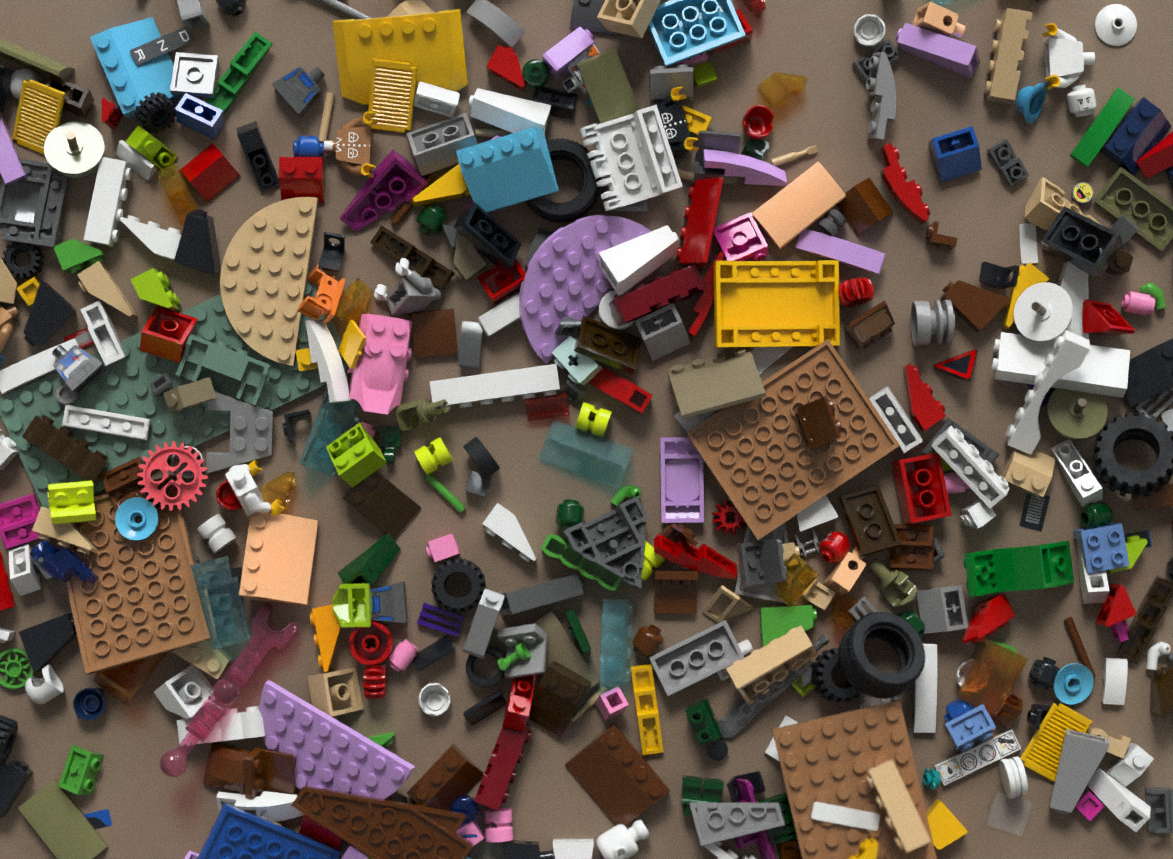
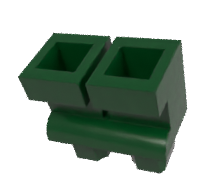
M708 698L687 706L685 712L700 746L720 739L719 737L723 736L717 719H711L715 714Z
M682 775L681 803H683V814L693 816L690 803L721 802L724 781L722 779L705 777L702 779V777Z

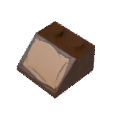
M883 301L843 328L857 349L861 346L866 349L875 343L873 338L879 334L881 337H884L892 332L891 327L895 325V322L886 302Z

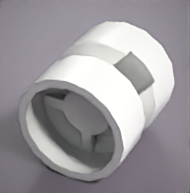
M220 514L213 516L197 528L203 539H209L208 545L214 554L227 547L237 538L230 528H225L226 522Z

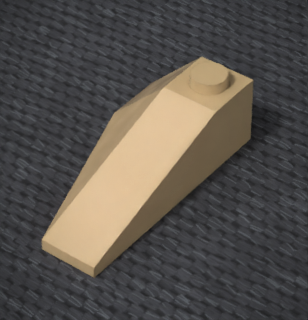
M1042 177L1025 206L1024 218L1041 229L1049 230L1064 206L1083 216L1085 215L1078 208L1079 204L1075 201L1071 203L1063 196L1065 192L1060 187ZM1086 215V216H1085V217H1087V218H1089V219H1091V220H1093V221L1099 223V222H1098L1097 220H1095L1091 215Z

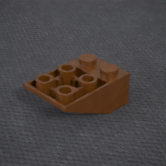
M827 395L794 410L808 451L830 444L841 438L840 433L843 432L840 421L835 420L833 415L835 407L831 399L828 400Z

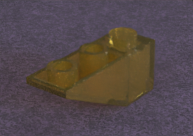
M175 163L158 171L157 174L162 188L184 227L187 213L199 208L178 164Z

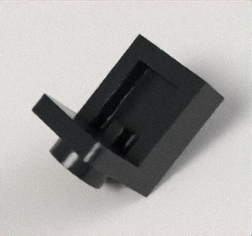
M1031 704V710L1027 713V721L1034 730L1040 729V724L1052 705Z

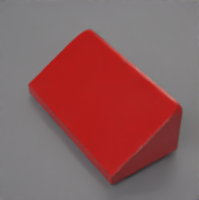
M102 97V122L114 131L124 115L117 105Z

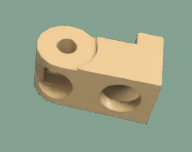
M1095 727L1087 731V734L1109 738L1110 744L1107 752L1124 758L1131 738L1119 734L1118 738L1115 739L1108 736L1102 729Z

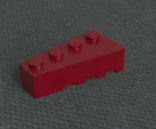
M696 264L683 270L677 269L669 273V276L664 278L662 276L651 280V283L648 285H644V283L632 288L633 291L627 294L626 292L620 296L615 294L614 300L609 303V306L618 326H622L672 303L676 304L691 298L706 288Z
M529 724L525 725L523 731L502 726L474 802L497 811L501 803L505 804L509 795L506 788L508 783L513 784L517 774L514 771L516 762L521 763L525 753L521 750L524 742L528 744L532 735V731L529 730Z

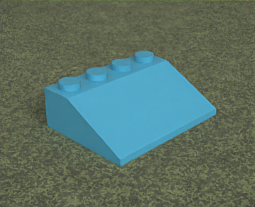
M670 0L658 5L647 27L650 37L666 67L746 37L731 0Z
M153 17L110 28L90 37L121 111L128 119L136 116L135 112L137 110L135 108L140 106L139 101H145L144 97L146 95L151 97L150 93H155V95L157 92L164 93L171 101L183 96L174 95L170 92L174 64L169 53H165L140 65L135 63L130 53L131 49L161 37Z
M534 126L456 151L460 169L471 197L487 213L559 191L542 128Z

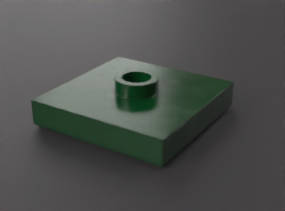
M570 609L566 611L571 627L568 629L573 640L577 638L583 653L589 651L591 646L575 610Z

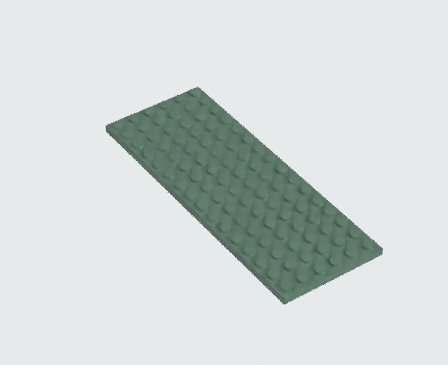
M309 281L306 282L304 299L307 296L314 298L318 290L317 285ZM221 294L181 312L182 314L197 318L194 336L215 344L217 340L229 344L228 349L236 351L237 348L249 352V357L272 366L264 385L265 389L259 401V407L273 411L327 385V383H320L319 369L299 372L297 357L295 358L294 366L284 365L259 354L245 343L227 317ZM304 314L301 317L297 350L309 348L305 321L314 319ZM322 314L317 320H324L326 315ZM331 319L326 325L338 350L342 339L333 319ZM141 332L120 341L126 357L108 366H105L99 352L92 354L93 357L103 363L106 371L78 396L77 401L70 406L151 419L148 440L63 426L72 432L71 437L75 440L81 438L90 444L88 448L93 452L99 450L108 456L106 460L110 462V465L105 472L137 457H140L145 465L146 462L142 457L150 458L148 450L155 453V445L162 449L164 448V442L168 444V447H171L173 441H175L176 447H180L183 442L184 446L195 448L230 431L231 412L208 410V402L186 411L169 413L164 395L155 397L149 384L166 372L173 383L172 389L194 381L176 375L180 363L140 351ZM339 353L345 374L347 376L350 374L347 373L348 364L346 363L342 355ZM204 367L199 380L210 378L214 391L240 400L236 396L242 383L241 381ZM57 372L0 398V415L11 439L16 443L15 448L19 451L20 459L42 506L48 509L49 484L87 481L22 437L36 415L50 417L55 421L53 425L59 429L62 426L65 405L57 401L55 393L57 388L65 383ZM101 478L97 484H93L94 495L105 490Z

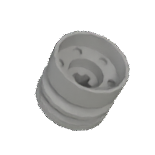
M936 300L934 301L933 310L930 309L928 301H913L910 323L914 346L929 345L932 335L936 345H940L942 340L945 344H952L955 331V315L951 301L944 300L941 306V302Z

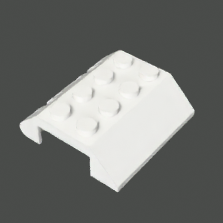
M657 105L638 110L624 117L598 125L595 123L579 129L582 138L589 137V139L583 141L584 146L594 144L595 150L587 155L588 158H596L590 161L595 179L602 178V180L596 182L597 186L603 187L607 185L609 190L601 194L602 200L609 198L608 201L603 202L605 211L628 206L683 187Z

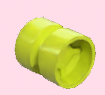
M583 402L575 428L585 432L591 430L592 434L603 437L612 411L603 408L596 410L594 405ZM594 417V422H591L588 418Z
M441 437L430 442L429 447L423 446L414 451L427 475L438 470V465L445 466L453 461Z
M645 541L641 578L644 581L653 574V567L657 568L665 561L664 557L654 552V548L647 541Z

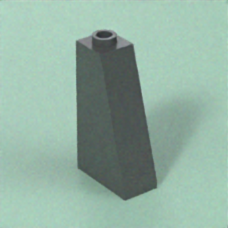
M577 573L502 593V595H505L500 610L501 616L582 595L585 588L584 581Z

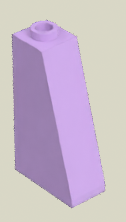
M905 23L903 29L900 28L896 35L899 49L967 78H973L980 61L977 46Z

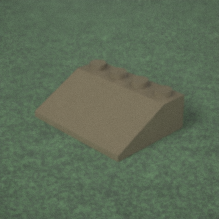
M749 347L736 348L732 352L725 354L717 353L710 358L696 359L692 363L677 364L670 369H666L671 390L682 419L766 397V392Z

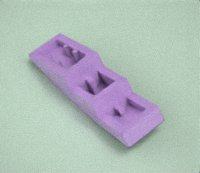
M0 112V173L5 184L9 185L27 177L19 160L20 156L13 143L14 139H12L9 128Z
M703 149L704 168H721L724 170V176L743 177L744 184L787 186L785 171L767 162L732 152Z
M805 229L799 234L795 246L797 250L816 254L829 260H839V263L879 275L886 257L885 253L809 229Z

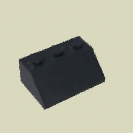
M474 202L458 217L454 228L500 269L511 268L522 243Z

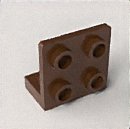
M654 570V613L695 614L697 609L698 571Z
M255 748L243 759L246 798L253 799L263 789L286 794H294L296 792L293 754Z

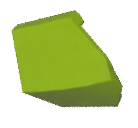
M370 583L340 584L332 598L333 613L338 619L340 626L371 627L373 602Z

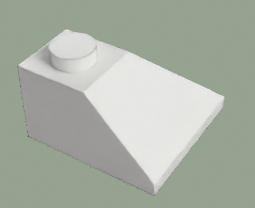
M193 664L154 691V694L166 710L186 719L191 718L220 698L201 670Z

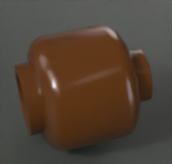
M652 624L650 626H641L632 640L634 651L646 658L657 654L664 642V638L660 634L661 630Z

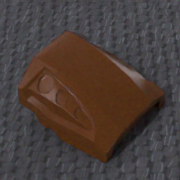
M212 742L203 784L244 794L243 759L251 751L233 745Z

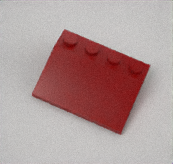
M723 178L696 180L694 186L690 185L688 198L692 199L690 206L685 208L684 219H687L686 227L681 229L680 239L683 240L682 248L678 247L675 259L679 260L678 266L690 267L696 264L698 270H704L708 260Z

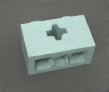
M570 335L552 352L556 357L554 361L561 369L565 367L570 372L568 377L575 384L580 383L585 386L602 367L595 359L575 352L576 338ZM574 358L578 359L577 362L579 363V365H574Z

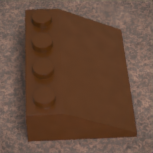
M615 723L611 724L565 764L616 825H628L670 791L665 782Z

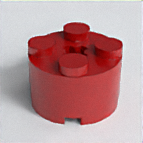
M371 621V627H356L349 639L352 656L358 662L365 665H375L383 662L389 657L394 648V636L391 630L385 624L378 621ZM375 638L377 646L369 648L367 639Z

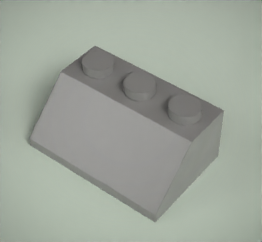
M467 113L407 133L421 176L454 166L459 163L456 151L477 145Z

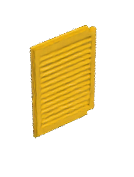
M372 58L368 111L376 112V115H373L371 120L378 121L376 125H368L372 129L405 133V129L411 130L417 70L416 67H411V63Z
M31 79L29 82L24 80L12 139L17 140L18 145L45 155L44 143L49 133L59 126L65 93Z
M1053 703L1040 724V729L1036 731L1020 757L1021 761H1024L1023 766L1054 782L1066 729L1086 733L1093 721L1061 703L1058 706Z

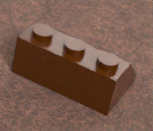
M452 744L408 790L407 794L420 806L449 810L484 772L459 748Z

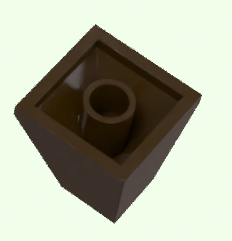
M1170 667L1158 669L1153 675L1155 678L1151 680L1150 712L1162 718H1165L1173 711V669Z

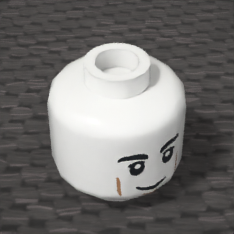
M1085 84L1074 86L1073 91L1067 94L1070 113L1075 114L1076 117L1093 114L1092 110L1097 107L1092 88H1086Z

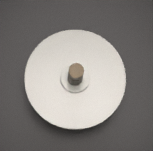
M1048 282L1037 283L1027 288L1019 296L1014 308V321L1018 330L1025 337L1041 342L1049 341L1062 335L1068 329L1073 316V304L1069 294L1059 285Z

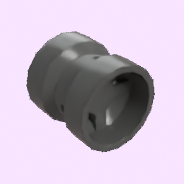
M832 208L828 211L827 217L821 219L818 226L827 235L834 237L838 233V228L846 224L847 219L836 209Z

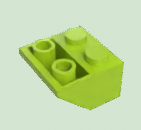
M152 268L130 279L139 298L143 301L172 311H181L178 306L181 302L176 293L170 290L171 282L162 271L159 272Z
M360 422L326 446L338 475L352 488L387 463L380 448Z

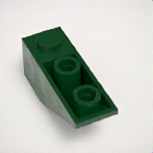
M387 533L340 570L338 575L344 584L370 583L371 586L401 548Z

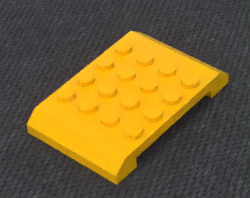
M839 260L714 261L715 347L818 346L827 339H829L833 346H840Z

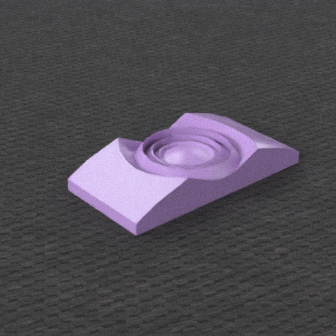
M688 437L660 438L661 523L704 522V473L702 457Z

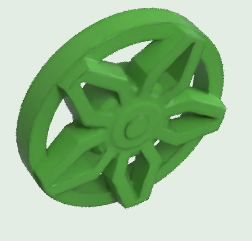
M18 648L5 650L0 654V660L8 654V662H0V665H6L5 669L0 667L1 672H6L4 680L0 676V684L11 689L21 688L25 686L27 679L34 676L35 672H33L30 662L25 666L22 664L23 661L29 660L25 650ZM12 652L15 655V660H12ZM17 652L23 654V655L26 656V657H25V658H21V659L19 660V655H18ZM29 666L31 668L30 674H28L27 671L24 670L27 669ZM23 673L27 679L22 678L20 675ZM10 676L12 677V680L8 683V678ZM16 677L19 681L23 682L19 685H12Z

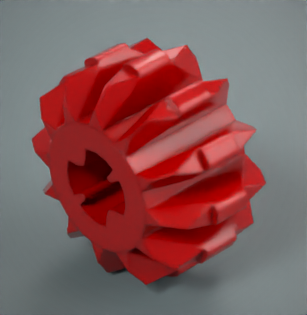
M865 277L844 281V283L838 286L839 300L841 305L846 307L860 306L871 301L874 297L873 284H871L870 279Z
M724 500L725 508L717 504L716 507L720 510V513L712 512V515L718 516V519L712 520V523L720 522L716 530L720 531L725 527L724 535L728 534L729 528L732 535H736L735 527L743 531L744 529L739 523H746L741 519L732 502L729 507L728 501ZM727 512L728 514L734 513L733 519L735 521L733 523L725 521L727 518L725 514Z
M381 664L366 665L363 672L364 696L366 699L371 700L383 699L387 691L386 667Z

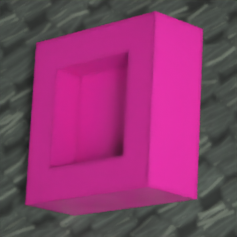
M1125 621L1110 626L1115 641L1122 642L1128 640L1129 628Z
M1087 790L1080 797L1075 808L1088 821H1091L1104 808V805Z

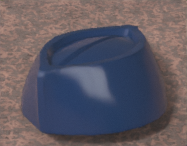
M84 688L75 695L73 709L78 718L94 720L103 713L106 703L103 689Z

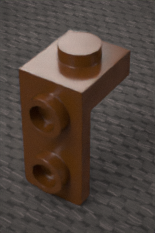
M669 523L660 533V535L675 544L680 539L689 542L693 546L698 544L693 539L696 535L681 523L679 525Z

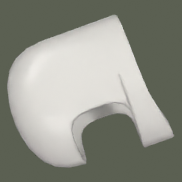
M50 664L42 668V678L31 676L25 683L28 697L36 704H45L64 692L63 684Z

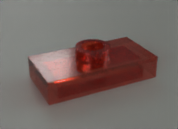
M567 393L525 399L528 421L570 415Z

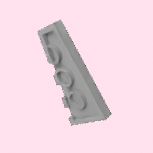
M779 802L690 803L701 846L785 825Z

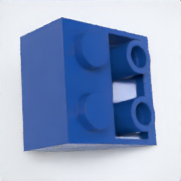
M973 126L932 138L928 142L941 183L982 170L980 148Z

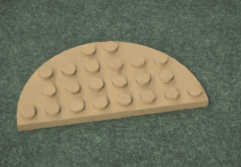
M315 197L285 199L255 213L239 228L226 250L221 268L220 289L222 302L227 317L237 334L259 354L289 366L295 365V350H297L302 313L297 312V309L305 296L318 198Z

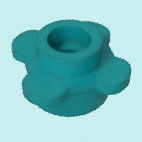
M925 769L922 778L923 784L927 790L931 788L933 791L940 786V774L937 770Z

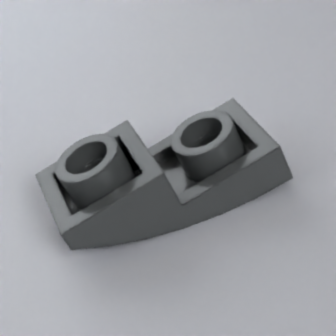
M890 39L875 47L871 52L852 64L863 82L869 78V60L873 53L885 52L890 64L901 57Z
M1004 138L987 149L996 167L1010 187L1029 176L1021 159L1016 157L1007 139Z
M462 322L458 367L480 368L484 330L478 322Z

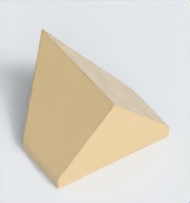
M720 585L702 612L717 623H720L755 608L723 585Z

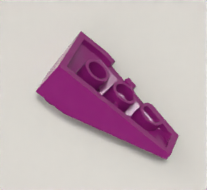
M394 149L372 173L374 178L369 177L339 217L342 222L355 232L376 221L379 216L386 212L395 210L400 204L411 201L427 185L426 180L413 165Z

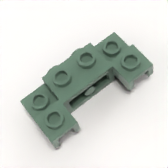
M190 334L176 375L195 382L199 381L204 367L241 381L242 383L236 398L258 406L272 366L249 357V352L240 348L233 351L228 349L229 344L217 340L215 344Z

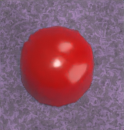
M762 105L752 106L742 119V128L745 134L755 140L765 139L774 128L773 113L768 107Z
M228 480L221 483L216 491V500L219 506L226 511L236 512L242 509Z

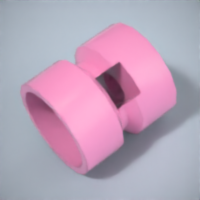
M512 809L484 810L485 823L488 824V827L485 829L486 842L513 840V827L509 825L512 822Z

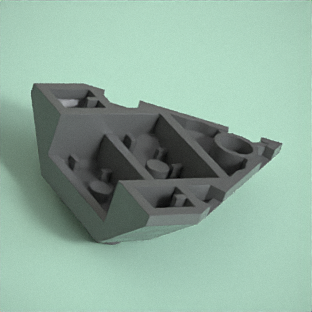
M637 496L619 504L615 510L585 524L581 522L563 531L574 552L641 590L647 514Z

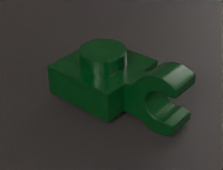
M379 426V447L385 448V460L387 463H394L395 448H401V429L399 426Z

